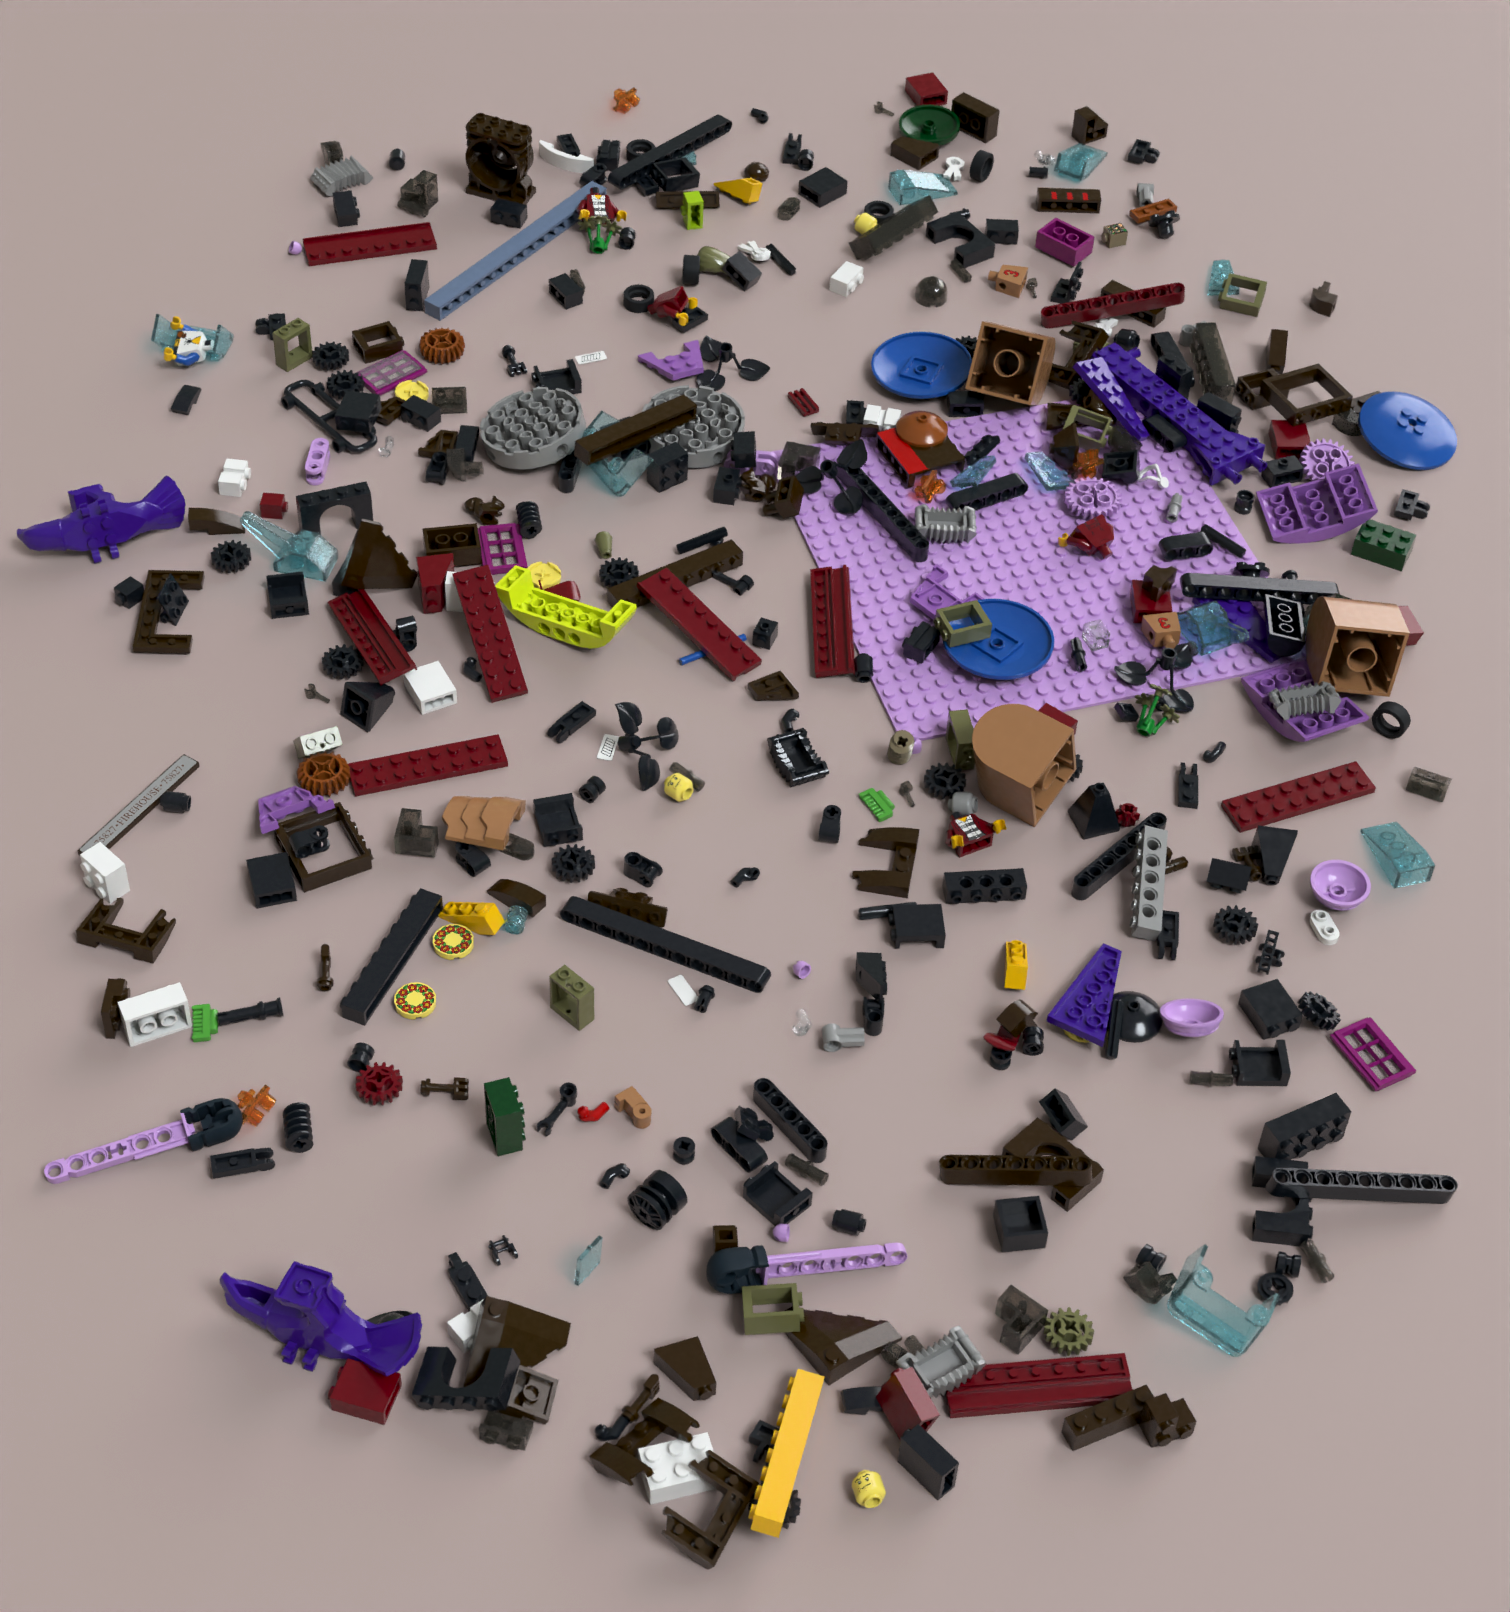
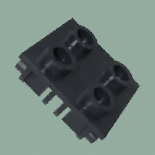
M169 574L157 600L164 609L160 615L161 621L164 623L172 621L176 626L189 600L173 575Z

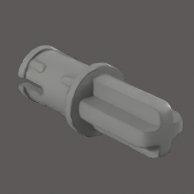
M1179 493L1172 495L1171 502L1168 504L1166 519L1171 523L1177 521L1178 514L1182 509L1181 502L1183 497Z

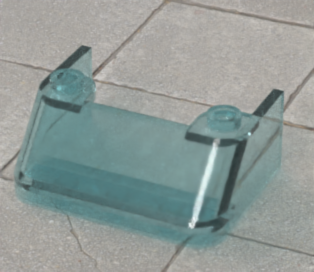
M156 314L151 341L162 347L161 350L163 351L166 347L174 349L177 332L181 331V329L173 330L170 326L171 322L160 314ZM218 325L217 330L189 326L203 332L207 340L214 341L213 350L207 351L206 356H210V359L217 361L225 357L233 343L234 335L222 325Z
M601 410L584 431L582 438L620 421ZM635 448L625 461L619 457H615L611 461L604 458L588 466L614 495L621 497L628 492L654 459Z
M1204 1244L1187 1257L1168 1299L1167 1308L1172 1316L1229 1355L1239 1357L1249 1349L1269 1323L1280 1295L1275 1293L1260 1305L1255 1304L1251 1306L1247 1313L1210 1288L1213 1282L1212 1273L1201 1264L1209 1247Z

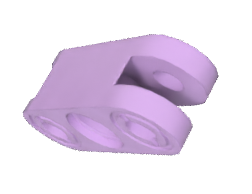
M317 438L312 441L305 463L306 482L313 486L323 483L329 464V441L325 438Z
M731 450L728 452L724 467L740 469V474L751 468L731 467L730 464L735 465V462H731ZM756 450V467H752L755 475L765 473L773 475L778 463V456L770 451Z

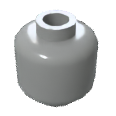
M955 792L952 799L948 800V809L952 810V813L960 812L963 817L974 814L978 810V799L971 792Z

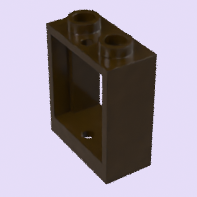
M390 321L352 331L353 346L365 364L385 359L403 350V337L398 335L396 327H393ZM385 337H390L391 339L390 341L372 346L367 344V342Z
M1271 368L1238 377L1235 390L1252 410L1270 406L1271 404L1263 397V394L1256 395L1251 389L1261 387L1262 379L1276 376L1278 373ZM1290 387L1279 390L1288 399Z

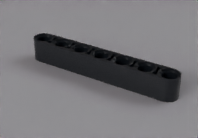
M1159 812L1152 813L1077 874L1073 881L1072 896L1080 901L1086 900L1134 860L1135 852L1138 848V844L1135 842L1137 833L1141 832L1145 825L1165 830L1166 816Z

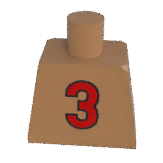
M1002 265L999 272L990 270L988 280L996 282V291L1019 298L1027 281L1028 267Z
M1177 612L1143 615L1141 631L1153 647L1165 646V648L1174 649L1179 644L1181 628Z

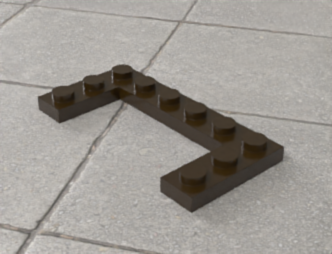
M148 570L133 642V652L191 653L192 635L156 634L162 607L157 597L169 574L173 575L181 589H202L205 578L204 571Z

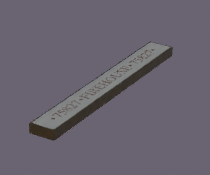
M183 754L77 850L78 855L80 856L81 853L99 842L110 849L160 803L162 794L165 795L166 791L173 792L200 767L199 762Z

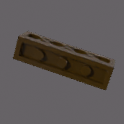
M692 191L656 192V208H681L683 206V193ZM699 191L704 201L703 208L720 207L719 191Z

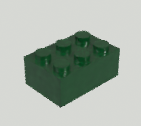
M1369 519L1360 527L1354 540L1351 555L1402 572L1412 552L1416 534Z
M510 1077L484 1083L486 1124L497 1157L522 1151L523 1141H526L523 1130L525 1128L523 1118L525 1111L522 1102L517 1100L519 1097L517 1086L512 1085Z

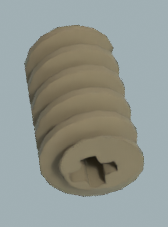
M899 730L891 737L887 756L892 763L902 765L910 760L915 742L910 732Z

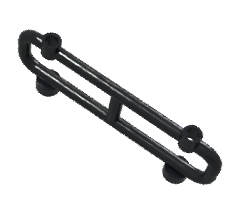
M299 380L285 387V396L281 397L284 408L288 410L297 406L334 438L332 446L337 453L346 449L351 452L360 453L376 445L378 440L375 435L376 430L374 426L370 433H362L364 438H369L370 441L355 446L326 423V421L335 418L340 404L324 392L325 388L321 382L314 384L309 380ZM300 387H308L313 395L321 397L335 410L319 417L295 397L291 391Z

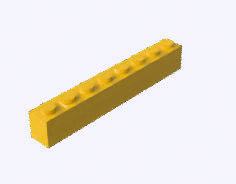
M797 1369L795 1378L790 1377L787 1391L791 1392L790 1395L785 1394L782 1404L785 1413H779L776 1426H779L780 1429L779 1431L774 1430L771 1444L775 1446L774 1449L769 1448L765 1462L769 1463V1466H763L760 1481L764 1483L763 1486H757L754 1499L758 1500L757 1505L752 1504L748 1518L753 1520L750 1530L779 1538L825 1376Z

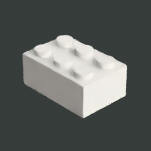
M180 982L118 1002L123 1030L130 1047L192 1027L188 1000Z
M708 1432L693 1435L690 1443L677 1439L638 1449V1459L651 1467L654 1472L648 1478L646 1474L641 1472L650 1505L716 1489L688 1466L689 1462L694 1459L697 1463L707 1457L705 1452L709 1449L713 1451Z

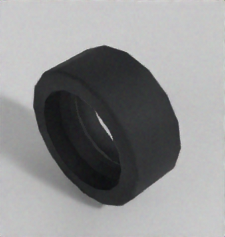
M644 139L629 142L626 146L627 160L631 161L644 154L635 152H648L654 149L655 145L649 140Z
M979 150L975 154L970 166L971 178L982 182L988 178L994 163L992 153Z
M884 201L867 203L864 213H868L877 219L878 228H885L893 223L894 208L892 205ZM874 213H881V214H884V215L878 216V215H874Z
M641 284L627 287L623 294L624 307L633 313L648 312V305L654 302V291L650 287ZM642 297V298H646V299H645V300H634V299H632V298Z
M1391 701L1383 702L1372 716V724L1375 730L1382 736L1392 739L1402 736L1411 723L1408 711L1402 705ZM1382 713L1395 717L1400 727L1389 724L1384 719Z

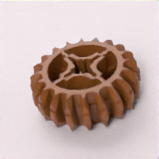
M449 328L429 330V332L424 333V336H421L419 343L421 356H424V359L429 360V362H435V364L455 362L456 359H460V356L463 355L465 348L464 339L460 332H456L455 329L450 330Z
M325 751L321 754L319 752L316 755L310 754L309 758H304L303 762L299 763V768H297V780L300 787L310 791L313 796L328 795L330 797L332 793L338 795L339 790L344 791L345 786H348L350 780V767L347 761L340 754L335 755L334 752L327 754Z

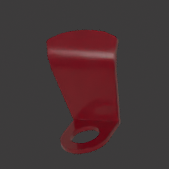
M538 580L540 589L543 590L541 581ZM565 581L544 589V591L575 601H580L581 599L580 591L575 581Z
M1000 1026L998 1033L989 1032L983 1038L987 1043L998 1049L1015 1051L1021 1033L1015 1038Z

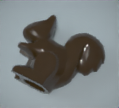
M1090 389L1089 395L1083 398L1084 409L1112 418L1110 425L1115 424L1117 418L1100 398L1095 395L1093 390Z
M752 467L741 475V479L746 483L742 484V487L749 490V493L745 494V498L748 500L759 502L764 499L765 493L776 488V481L771 475L765 473L757 478Z
M496 496L492 497L491 502H483L482 499L473 497L469 498L464 504L466 509L474 512V515L480 519L483 525H497L499 521L495 517L502 516V512L499 511L505 508L504 503L496 498Z

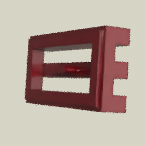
M803 388L800 389V392L798 390H794V393L788 392V398L804 417L819 412L818 405Z

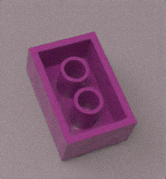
M1054 218L1037 231L1035 247L1069 265L1075 266L1092 253L1095 237L1058 218Z

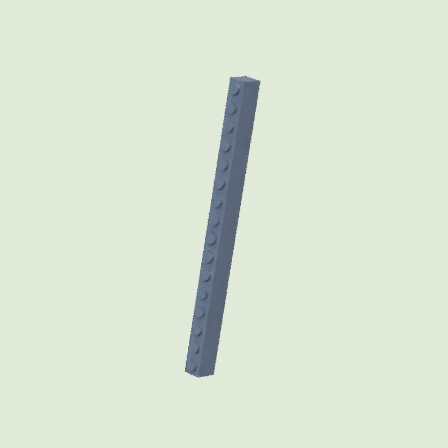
M593 181L589 182L424 300L425 313L439 321L444 319L580 221L576 209L580 201L590 194V188L598 187L600 195H607V188Z

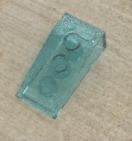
M1079 143L1058 153L1054 171L1058 172L1061 176L1068 175L1075 181H1081L1094 171L1107 156L1108 152Z
M897 170L889 173L888 188L899 205L958 194L950 180L943 178V174L911 170Z
M1398 822L1361 829L1360 832L1394 889L1431 880L1435 868L1434 862L1428 852Z

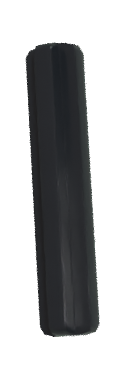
M773 244L766 245V249L771 252V257L789 275L796 273V267Z
M1207 524L1201 527L1200 532H1205L1209 539L1237 557L1242 558L1246 554L1244 547Z
M723 526L676 545L678 553L683 554L727 537V529Z
M907 902L859 908L858 916L860 920L888 917V914L892 913L893 905H916L917 903Z
M1114 999L1111 1002L1105 1056L1108 1059H1116L1118 1056L1124 1003L1120 999Z

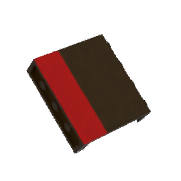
M896 427L877 432V449L908 488L914 486L915 475L955 464L956 468L963 472L965 457L959 452L956 445L951 442L948 435L942 443L933 447L923 448L911 446L903 442L896 433Z

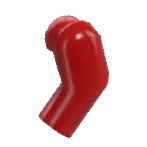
M602 1102L594 1110L581 1106L578 1108L577 1114L579 1115L578 1118L583 1122L598 1121L610 1108L607 1103Z

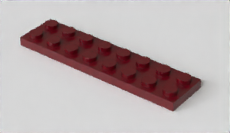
M489 565L452 573L491 703L528 694L526 682Z
M499 734L348 763V766L350 767V781L355 797L508 767V760Z
M1355 761L1223 800L1221 807L1241 833L1255 829L1258 825L1265 826L1374 793L1376 787Z

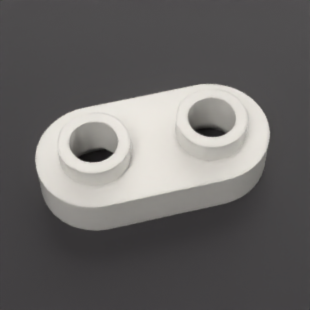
M1323 910L1313 911L1309 923L1319 941L1325 945L1336 944L1339 938V930L1330 915Z

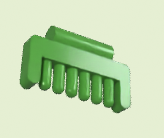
M870 788L859 794V799L865 802L870 811H873L872 813L875 814V817H878V822L893 816L892 810L895 808V805L882 790L876 792L874 788Z
M210 1004L192 1006V1014L194 1015L192 1017L194 1019L192 1021L193 1042L210 1041L211 1034L218 1033V1010L211 1009Z

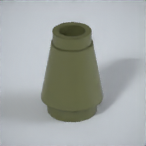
M606 531L597 533L595 538L597 548L601 557L608 559L612 556V536Z

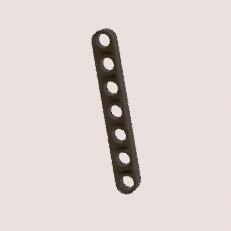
M945 1155L939 1160L941 1180L946 1184L1086 1186L1093 1179L1091 1161L1083 1156Z

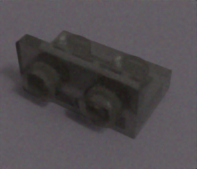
M466 387L432 388V404L440 408L441 414L467 413Z
M1414 767L1406 790L1443 802L1452 779Z
M488 1411L484 1423H481L479 1426V1438L488 1444L496 1443L504 1445L511 1450L519 1449L525 1451L534 1422Z

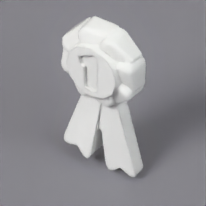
M958 157L947 158L946 167L948 169L943 174V178L950 180L953 174V181H961L960 170L964 168V161Z
M747 241V245L741 244L737 246L738 250L751 254V258L756 261H765L771 256V252L768 249L758 248L755 241Z
M1111 317L1109 320L1104 318L1100 319V323H1095L1093 326L1104 329L1110 336L1112 334V327L1117 325L1118 320L1114 319V317Z

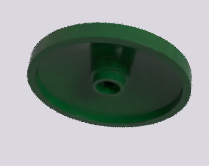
M938 105L912 107L905 111L899 119V132L901 136L936 143L939 146L954 140L960 130L958 116L950 109Z

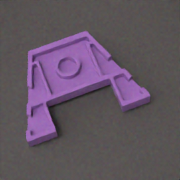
M698 340L684 343L685 352H681L679 355H669L659 360L652 352L638 355V362L641 364L643 362L647 363V367L658 369V373L671 380L704 373Z
M936 564L932 572L926 576L925 581L912 594L910 603L931 619H934L936 609L974 600H982L984 598L975 592L966 599L960 600L939 584L948 578V572Z
M297 786L259 798L261 833L264 834L278 829L277 820L283 819L291 813H300L310 806L318 814L335 808L334 801L331 799L326 801L321 795L312 796L310 791Z

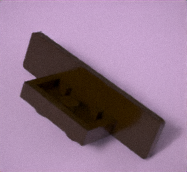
M817 422L811 423L810 426L813 435H825V444L850 445L861 437H876L877 432H880L879 426L874 424Z
M616 888L610 894L596 891L588 893L587 901L658 927H664L666 924L668 908L652 904L653 897L648 896L646 893L628 892L625 888Z

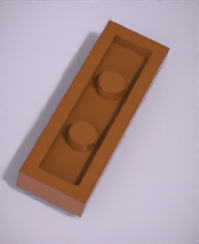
M1168 198L1130 210L1129 216L1139 224L1149 221L1150 216L1159 214V216L1165 215V212L1171 210L1177 212V206Z

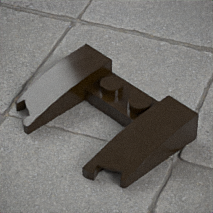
M1072 321L1075 327L1069 332L1062 329L1059 332L1061 336L1080 344L1065 367L1052 364L1048 381L1069 390L1073 381L1077 382L1078 378L1082 380L1073 366L1076 362L1089 360L1096 349L1101 350L1110 337L1104 329Z
M904 827L870 829L868 831L869 835L859 840L860 846L896 851L892 871H853L852 878H859L861 882L857 886L858 891L908 898L920 829Z
M117 898V902L114 905H104V900L100 899L76 930L77 943L95 948L99 943L132 951L134 952L135 959L154 963L168 941L176 924V919L173 918L168 922L164 919L166 911L160 909L143 933L112 925L124 903L123 898Z
M657 1398L641 1412L644 1420L639 1422L631 1432L620 1438L615 1445L605 1442L589 1458L597 1472L632 1486L634 1484L631 1479L636 1477L638 1473L646 1474L647 1478L654 1474L651 1467L634 1457L638 1454L639 1448L646 1447L661 1433L690 1443L693 1437L687 1431L690 1426L699 1428L698 1421L671 1403Z
M710 1449L705 1452L707 1456L699 1463L694 1459L688 1464L693 1471L724 1494L705 1530L703 1531L667 1506L663 1509V1515L667 1516L666 1530H662V1535L707 1570L713 1568L717 1563L759 1482Z

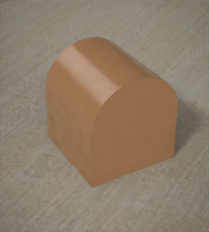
M982 321L965 389L1027 405L1039 404L1046 389L1053 364L1056 345L1055 338Z
M1318 597L1310 612L1305 645L1306 660L1314 684L1317 682L1320 686L1321 682L1325 681L1331 683L1335 687L1336 692L1390 697L1410 634L1399 607L1391 603Z
M1022 704L997 706L986 712L974 727L972 744L980 792L994 806L1035 827L1077 769L1074 729L1034 708Z

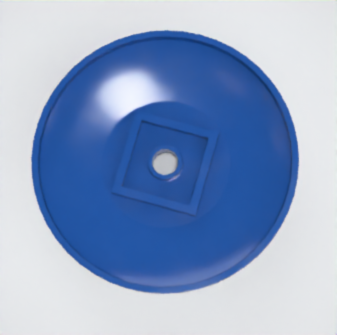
M909 332L892 337L882 343L873 354L871 369L876 381L888 391L908 398L928 399L947 395L949 392L956 391L967 382L972 358L969 351L960 342L951 337L933 332Z
M1382 392L1370 397L1363 404L1359 412V428L1366 442L1379 455L1399 466L1416 470L1435 469L1446 464L1452 458L1457 448V435L1450 420L1436 406L1418 396L1404 392Z
M1005 599L978 600L992 623L990 638L950 648L946 641H943L947 654L961 668L975 675L997 680L1017 679L1037 672L1049 661L1054 649V635L1048 622L1030 607ZM970 617L949 622L953 630L974 625Z

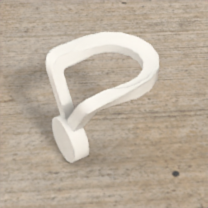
M1157 464L1145 467L1139 473L1137 480L1138 482L1148 479L1156 481L1162 489L1167 488L1169 485L1168 479L1162 477ZM1156 470L1158 478L1154 476L1142 478L1147 471Z

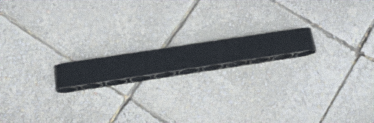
M719 114L614 169L608 176V182L621 190L625 189L638 180L645 178V175H650L653 163L682 158L728 133L732 128V121Z
M571 896L560 911L561 918L570 924L755 993H761L771 977L770 970L765 966L576 896Z

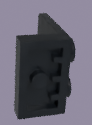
M1078 262L1070 280L1060 278L1051 295V302L1062 304L1075 300L1077 291H1080L1082 282H1079L1084 271L1081 268L1082 262Z

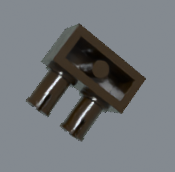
M795 475L779 479L777 490L765 493V499L769 503L768 505H763L762 508L765 516L779 513L785 519L799 515L804 489Z

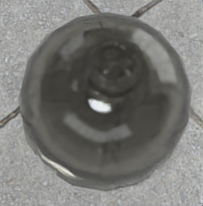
M935 276L926 277L917 284L915 292L916 301L925 307H930V305L940 307L947 301L948 291L944 281Z
M1118 425L1108 435V446L1112 449L1110 453L1128 452L1138 449L1139 452L1143 445L1134 435L1132 437L1126 429Z

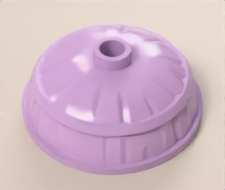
M1344 860L1324 861L1313 869L1310 876V885L1316 899L1324 906L1333 910L1345 911L1359 906L1367 899L1371 890V883L1367 874L1357 865Z
M1189 998L1165 1003L1160 1009V1016L1164 1021L1165 1027L1170 1032L1184 1037H1202L1210 1035L1218 1029L1220 1022L1223 1020L1224 1012L1215 1003Z

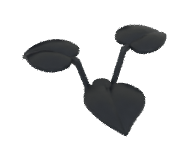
M706 335L700 346L701 357L707 362L718 360L719 365L717 372L707 369L704 370V373L698 374L697 384L698 387L706 386L714 388V391L720 390L725 384V377L719 374L722 362L727 363L732 358L737 368L741 369V377L748 381L759 380L769 372L770 367L755 359H744L741 365H739L736 354L732 353V345L730 343H721Z
M859 439L848 445L839 455L840 464H837L835 461L824 460L820 464V469L816 466H810L800 471L795 477L803 487L804 493L813 494L819 491L822 486L821 481L824 480L825 475L828 479H834L843 492L839 493L834 499V506L837 511L842 514L857 513L862 506V493L854 486L847 488L845 491L836 476L838 473L837 467L847 469L849 466L850 469L856 470L866 463L867 451L864 441Z
M1188 643L1176 645L1174 649L1164 648L1161 657L1156 659V662L1147 672L1144 665L1135 661L1125 662L1114 667L1117 676L1125 683L1142 685L1146 683V676L1150 675L1156 666L1160 664L1163 670H1170V692L1172 696L1164 695L1163 697L1170 709L1174 708L1176 712H1191L1193 710L1194 701L1192 696L1184 689L1174 691L1173 688L1174 667L1185 669L1192 664Z
M630 702L617 703L615 706L618 711L620 725L624 733H626L625 736L619 737L618 747L621 751L641 755L638 762L639 778L642 791H646L659 781L660 768L658 762L655 759H651L650 754L636 749L640 747L643 741L659 738L663 749L674 748L679 739L677 726L671 718L663 717L657 723L659 735L640 738L635 735L639 731L638 726L642 723L640 709Z

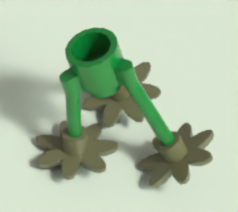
M597 215V217L590 216L588 221L583 218L584 222H578V225H580L579 230L585 229L588 232L590 250L596 254H602L604 250L607 251L611 236H616V233L620 234L622 229L621 226H616L617 222L611 223L606 216L601 217L600 215ZM594 225H597V235L593 240L591 229L595 230L596 227ZM601 226L607 229L606 233H609L606 241L600 237Z
M1155 684L1149 685L1150 688L1155 689L1154 695H1149L1148 697L1145 693H1142L1141 696L1135 695V698L1138 699L1135 703L1142 706L1140 719L1136 726L1137 732L1146 737H1150L1151 734L1155 735L1166 720L1170 722L1174 720L1176 723H1179L1178 719L1180 718L1178 714L1174 713V708L1170 709L1168 705L1164 704L1159 707L1163 711V718L1155 726V721L1151 716L1156 704L1159 703V697L1161 698L1162 694L1172 696L1170 691L1162 689ZM1149 706H1151L1147 716L1145 717L1146 709Z

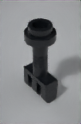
M510 345L504 346L502 355L504 358H508L511 365H507L510 377L515 376L514 371L517 375H521L520 370H522L523 374H526L527 368L524 362L517 363L514 357V347Z

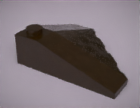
M361 519L341 569L342 586L355 589L412 588L418 573L415 569L411 570L408 567L409 561L402 552H397L395 549L396 543L390 535L385 536L382 532L384 527L380 522Z
M486 1296L481 1302L463 1387L471 1385L482 1375L491 1348H513L520 1360V1365L532 1368L547 1358L546 1355L555 1349L559 1351L567 1345L571 1323L510 1301Z
M793 1306L785 1311H793ZM804 1310V1322H800V1332H785L787 1337L818 1374L825 1376L824 1381L828 1386L902 1340L901 1335L889 1321L868 1320L865 1317L852 1315H836L833 1312L820 1310Z

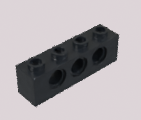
M1023 868L945 872L942 884L946 904L1025 900L1027 892V882Z

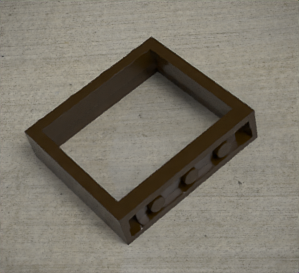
M1319 363L1262 379L1260 394H1263V397L1293 427L1348 411L1351 408L1353 396ZM1318 382L1333 398L1297 409L1279 390L1289 387L1293 389Z
M341 802L335 803V808L319 814L316 811H312L278 823L279 828L273 830L274 839L282 853L287 852L290 868L304 893L372 869L371 860L374 858L371 854V849L366 848L363 835L358 834L356 823L351 822L350 813L343 808ZM339 821L358 857L308 874L301 859L296 857L289 842V837L295 832Z

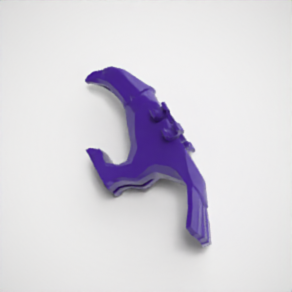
M167 475L141 501L130 503L115 501L114 495L104 492L100 484L82 487L77 490L68 491L72 513L61 519L36 524L26 529L19 528L17 530V537L30 550H74L80 552L91 550L94 563L102 562L98 550L100 547L109 545L112 559L120 557L117 543L125 542L140 533L150 530L180 527L182 521H184L185 499L175 481Z
M294 1261L278 1289L248 1280L236 1279L225 1272L221 1275L220 1284L225 1291L224 1296L227 1304L236 1313L249 1319L262 1329H267L279 1341L287 1343L281 1353L282 1356H285L283 1359L284 1363L292 1365L298 1348L307 1350L302 1359V1362L306 1363L304 1369L313 1372L317 1365L319 1355L330 1359H352L359 1361L375 1372L389 1376L395 1372L397 1373L403 1366H406L419 1348L423 1324L418 1312L380 1324L366 1321L345 1305L344 1294L333 1285L332 1273Z

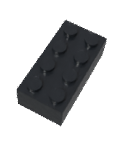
M1334 1093L1266 1122L1257 1149L1263 1157L1286 1160L1303 1157L1314 1149L1319 1150L1330 1142L1341 1140L1344 1137L1352 1111L1340 1096Z

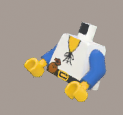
M173 317V322L170 324L173 330L181 329V331L177 332L174 349L169 347L164 349V360L171 361L173 359L178 366H190L193 363L205 360L206 352L215 349L214 341L207 340L203 332L197 331L186 324L182 325L179 317Z

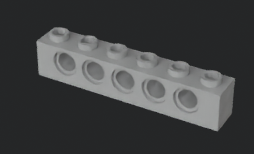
M1146 825L1141 832L1137 833L1135 841L1138 844L1134 860H1137V865L1133 871V877H1136L1132 887L1134 899L1131 903V910L1133 911V916L1130 919L1129 927L1132 928L1131 936L1155 941L1162 929L1168 831Z

